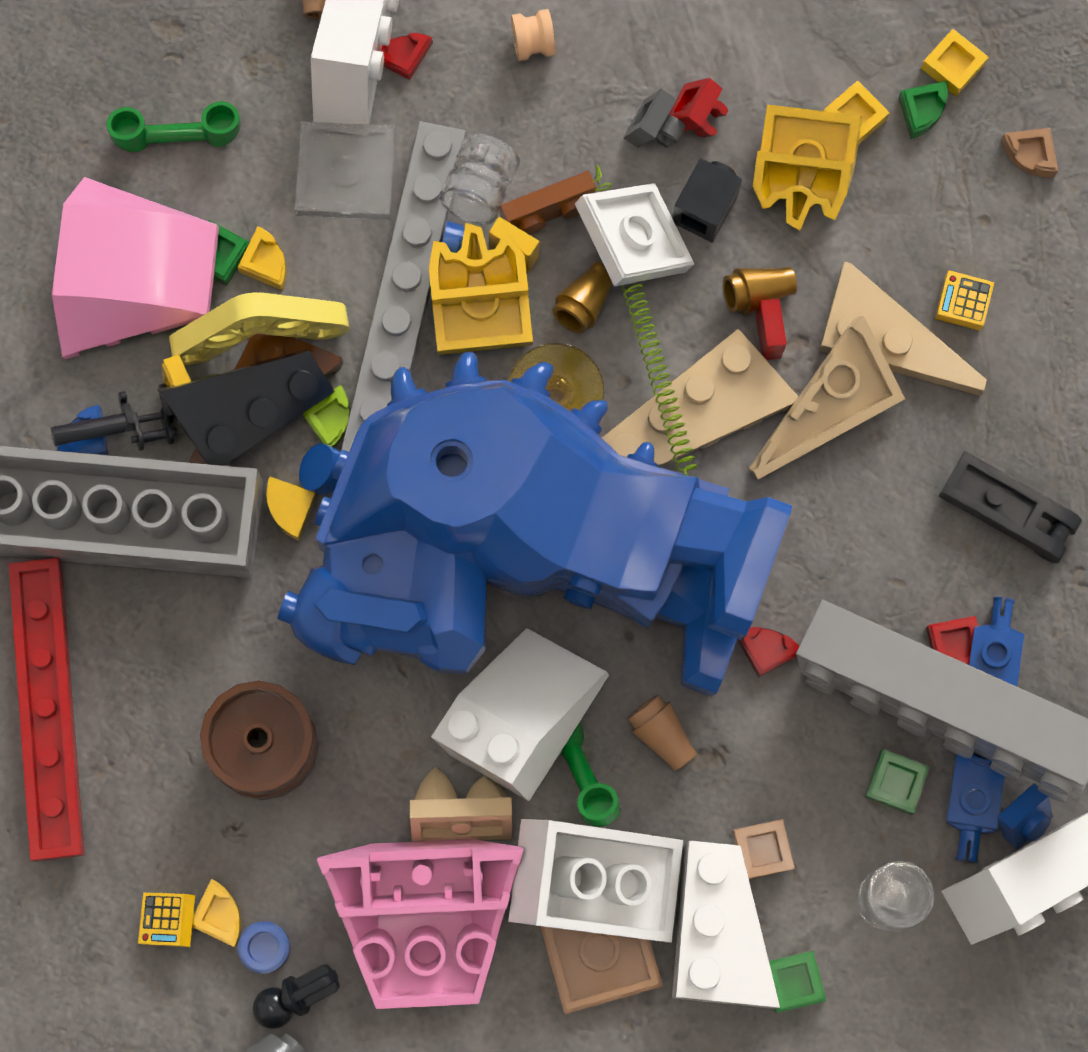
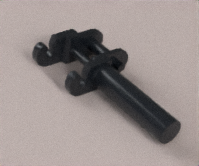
M166 383L160 384L158 388L167 387ZM126 391L118 393L122 412L120 414L51 427L54 446L133 431L134 436L130 437L131 443H137L139 451L144 450V443L166 439L169 445L174 444L173 435L178 433L177 429L172 428L170 424L173 423L175 416L160 394L162 404L160 412L138 416L137 412L131 411L130 404H127ZM161 419L163 429L142 433L140 423Z

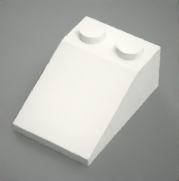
M526 628L458 694L431 737L450 756L523 799L530 801L609 674L605 670Z
M521 819L518 847H523L524 850L513 882L508 922L672 943L683 840L552 820Z

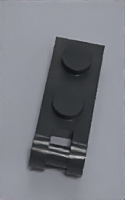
M966 451L961 455L939 494L940 498L1033 549L1038 556L1052 563H1060L1066 552V547L1064 546L1069 534L1074 535L1082 522L1081 517L1073 511ZM1041 517L1048 520L1052 525L1047 534L1035 528Z

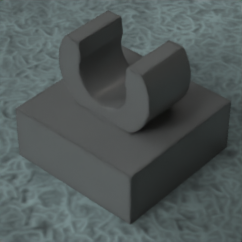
M663 89L646 98L623 138L637 148L651 140L666 148L669 147L671 141L677 142L686 127L681 120L669 115L677 99Z

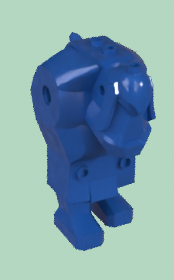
M466 352L456 362L452 373V380L445 384L446 388L427 393L424 388L417 389L410 370L406 367H400L395 371L391 381V401L387 404V407L376 411L361 424L350 451L342 450L333 473V478L338 480L331 498L326 496L323 498L317 512L314 525L320 528L315 539L319 550L324 552L323 565L310 570L299 594L291 591L286 593L277 619L290 624L294 636L307 648L338 662L355 665L362 653L372 656L377 650L419 658L422 663L439 673L466 674L486 650V583L517 596H534L550 590H560L565 592L564 600L574 605L592 609L593 604H597L638 622L646 629L649 628L654 618L682 627L681 685L712 697L717 694L723 681L737 639L742 640L746 637L751 627L788 523L792 505L770 497L752 501L728 497L729 488L700 480L699 477L687 476L660 468L654 462V447L649 442L642 443L634 454H628L627 457L621 456L599 436L602 432L599 423L608 410L607 401L593 400L586 403L581 410L572 408L569 411L550 399V393L546 390L548 381L553 373V365L547 362H539L527 369L520 379L513 378L511 382L506 380L487 381L485 377L479 376L477 356L472 352Z

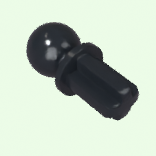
M323 964L298 978L293 976L285 978L282 981V989L277 987L264 989L256 996L253 1003V1015L256 1021L265 1028L277 1029L289 1022L293 1012L298 1016L307 1014L310 1011L311 1005L338 991L340 988L338 974L328 964Z

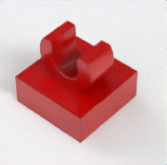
M711 78L686 83L676 98L677 100L669 115L678 118L686 125L684 131L693 129L698 136L703 138L715 136L717 130L708 123L707 117L709 113L715 118L727 115V107L717 100L723 88Z

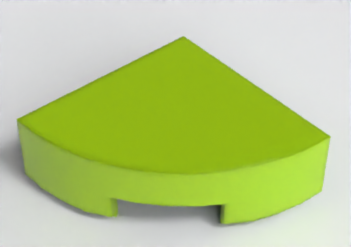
M341 385L334 389V393L302 414L320 442L335 449L345 437L350 416L347 395Z

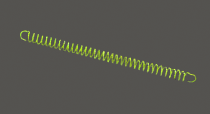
M596 164L595 170L597 178L594 180V182L598 180V182L600 183V178L602 177V174L599 166ZM601 184L596 188V191L608 190L612 187V184ZM604 185H610V186L607 187V188L598 189V188H600V187H602V186H604ZM637 284L627 290L622 285L621 288L625 291L624 297L628 299L626 305L630 307L631 321L635 323L633 328L637 331L636 337L640 339L638 345L642 347L641 353L645 355L643 361L647 363L645 369L650 371L648 377L652 379L650 385L654 387L653 394L657 396L655 401L660 404L658 406V410L662 412L660 418L665 420L663 423V427L667 428L665 435L670 437L668 439V443L672 445L670 451L675 454L673 456V460L677 462L675 468L684 471V474L687 475L686 471L695 469L698 465L692 464L681 469L678 468V464L691 461L695 456H687L681 460H676L675 456L688 453L693 448L687 447L674 452L673 447L685 445L690 440L683 439L675 444L670 442L672 438L686 435L687 431H679L673 435H668L670 429L681 428L685 423L680 422L670 427L665 426L667 421L678 420L682 415L676 414L667 419L663 418L664 413L677 411L680 407L672 406L666 410L660 409L661 405L674 403L677 401V398H669L663 402L658 401V397L671 395L675 390L669 389L660 394L655 393L657 388L668 387L672 382L666 381L657 386L653 385L654 380L665 379L670 374L663 373L655 378L650 376L652 372L665 370L667 365H659L652 370L648 369L649 364L660 363L664 361L665 357H657L648 362L645 360L646 356L660 354L662 349H654L647 354L643 352L644 348L655 347L660 341L655 340L645 345L640 344L641 340L652 339L658 333L652 332L639 337V332L650 331L655 325L649 324L640 329L636 328V324L650 322L653 317L646 316L638 321H634V316L645 315L650 312V309L644 308L635 313L631 312V308L643 307L648 301L641 300L631 306L628 304L629 300L643 298L645 293L639 292L629 298L626 296L627 292L638 291L642 289L643 285ZM641 286L640 288H637V289H634V290H630V289H632V288H634V287Z

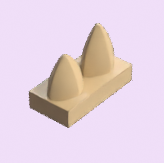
M434 767L421 782L415 795V800H410L412 842L456 839L512 840V797H507L498 783L483 775L470 788L466 798L457 799V794L450 780L438 767Z

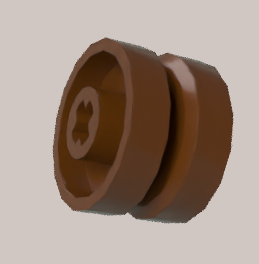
M259 680L237 684L219 695L205 713L200 732L203 758L214 776L240 796L257 800L283 797L299 787L314 768L319 747L315 724L299 698L281 685ZM259 732H265L268 739L264 746L254 748L250 745L252 739L258 740Z

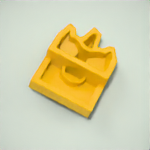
M767 104L761 150L757 151L753 188L762 209L770 208L779 199H786V223L799 231L810 207L815 203L822 206L824 216L836 220L853 177L862 116Z
M465 223L462 247L457 253L451 252L446 243L433 241L429 263V277L438 355L533 345L525 255L510 236L501 238L495 249L487 250L482 227Z

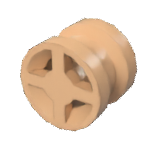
M549 9L538 10L535 16L525 17L521 13L511 15L512 34L518 61L528 60L531 55L539 53L545 57L556 55L554 31Z

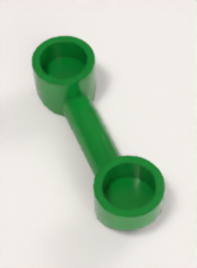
M219 101L208 105L204 109L201 116L202 122L146 125L143 115L138 110L131 107H122L109 115L106 126L110 139L116 146L128 152H139L144 150L148 144L206 140L211 146L223 147L236 138L240 131L241 121L235 106L228 102Z
M580 721L559 755L564 756L581 792L577 805L583 822L587 826L603 827L617 819L621 812V806L615 790L607 784L598 783L581 748L584 742V731Z

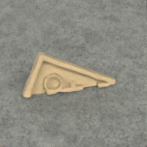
M844 261L819 351L829 354L852 320L857 317H864L892 372L981 396L985 389L986 378L853 264Z
M857 317L852 320L749 466L753 478L758 480L905 400L864 317Z

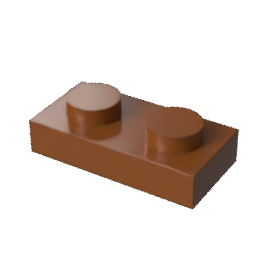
M589 170L502 204L500 206V217L527 234H534L543 229L547 221L562 215L564 219L579 216L580 214L575 203L582 195L595 193V183Z

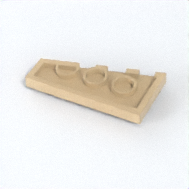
M739 329L673 380L670 386L663 388L657 393L660 394L669 389L675 390L671 395L658 397L659 402L673 397L677 398V401L674 403L661 405V410H666L672 406L680 407L677 411L664 413L663 418L667 419L676 414L682 415L678 420L667 421L665 426L670 427L676 423H685L681 428L668 431V435H673L679 431H687L686 435L672 438L670 442L675 444L683 439L690 440L685 445L674 446L673 451L678 452L687 447L693 448L688 453L677 454L675 456L676 460L700 448L703 450L716 444L720 439L743 428L746 430L763 422V419L782 410L783 412L789 410L798 398V395ZM655 395L604 435L602 439L619 455L627 457L628 454H634L642 443L649 442L654 447V462L657 463L658 467L664 468L676 461L673 460L675 454L670 451L672 447L668 443L670 437L665 435L667 428L663 427L665 420L660 418L662 412L658 410L660 404L656 403L655 399L657 396Z

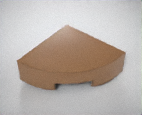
M1050 128L1004 133L1001 138L1003 148L1016 166L1035 176L1047 178L1056 176L1058 166Z

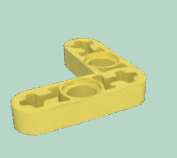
M254 292L231 298L169 336L172 356L179 354L184 365H193L207 362L255 334L325 340L346 334L350 327L346 306L343 303Z

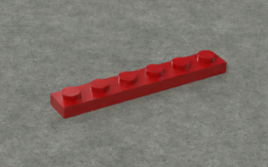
M59 558L8 563L30 861L40 862L85 856L62 561Z

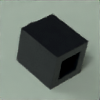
M700 158L674 205L672 219L675 225L713 243L739 195L743 179L736 176L735 171L724 163L718 161L710 163Z

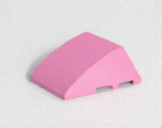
M84 177L63 203L52 289V300L62 357L66 360L80 356V351L101 345H106L107 347L118 345L125 338L150 332L153 335L184 326L210 312L219 234L217 224Z
M477 839L368 844L317 857V862L322 874L325 875L335 900L336 910L339 917L342 918L353 946L354 955L376 1009L479 1004L505 909H507L516 871L523 854V847Z

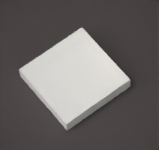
M655 183L585 194L575 203L614 287L686 273L694 265Z

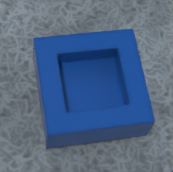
M1033 783L998 815L1002 836L1014 848L1018 849L1027 840L1034 841L1038 839L1048 829L1053 817L1049 796L1041 793L1038 790V786Z

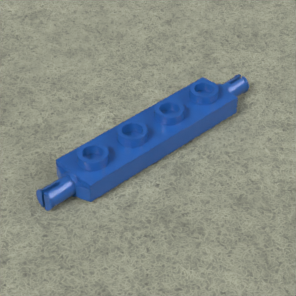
M994 597L990 625L974 628L969 665L1017 687L1025 634L1010 628L1015 601L1006 598L1003 616H1000L1003 597ZM973 753L971 759L956 754L946 824L961 831L956 860L965 862L967 844H971L968 863H978L977 858L981 834L997 832L998 815L1000 814L1005 776L990 768L991 760Z

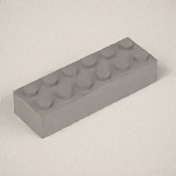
M0 446V556L31 559L59 558L65 562L252 578L264 483L258 469Z
M822 599L796 653L801 674L807 676L806 684L829 695H832L834 689L853 697L850 702L853 706L871 715L878 716L880 710L899 718L896 724L900 728L914 735L924 737L927 731L945 739L943 746L957 755L971 759L973 753L991 760L990 768L1007 778L1019 780L1020 775L1040 783L1038 790L1041 793L1055 800L1067 802L1068 797L1079 801L1088 782V718Z

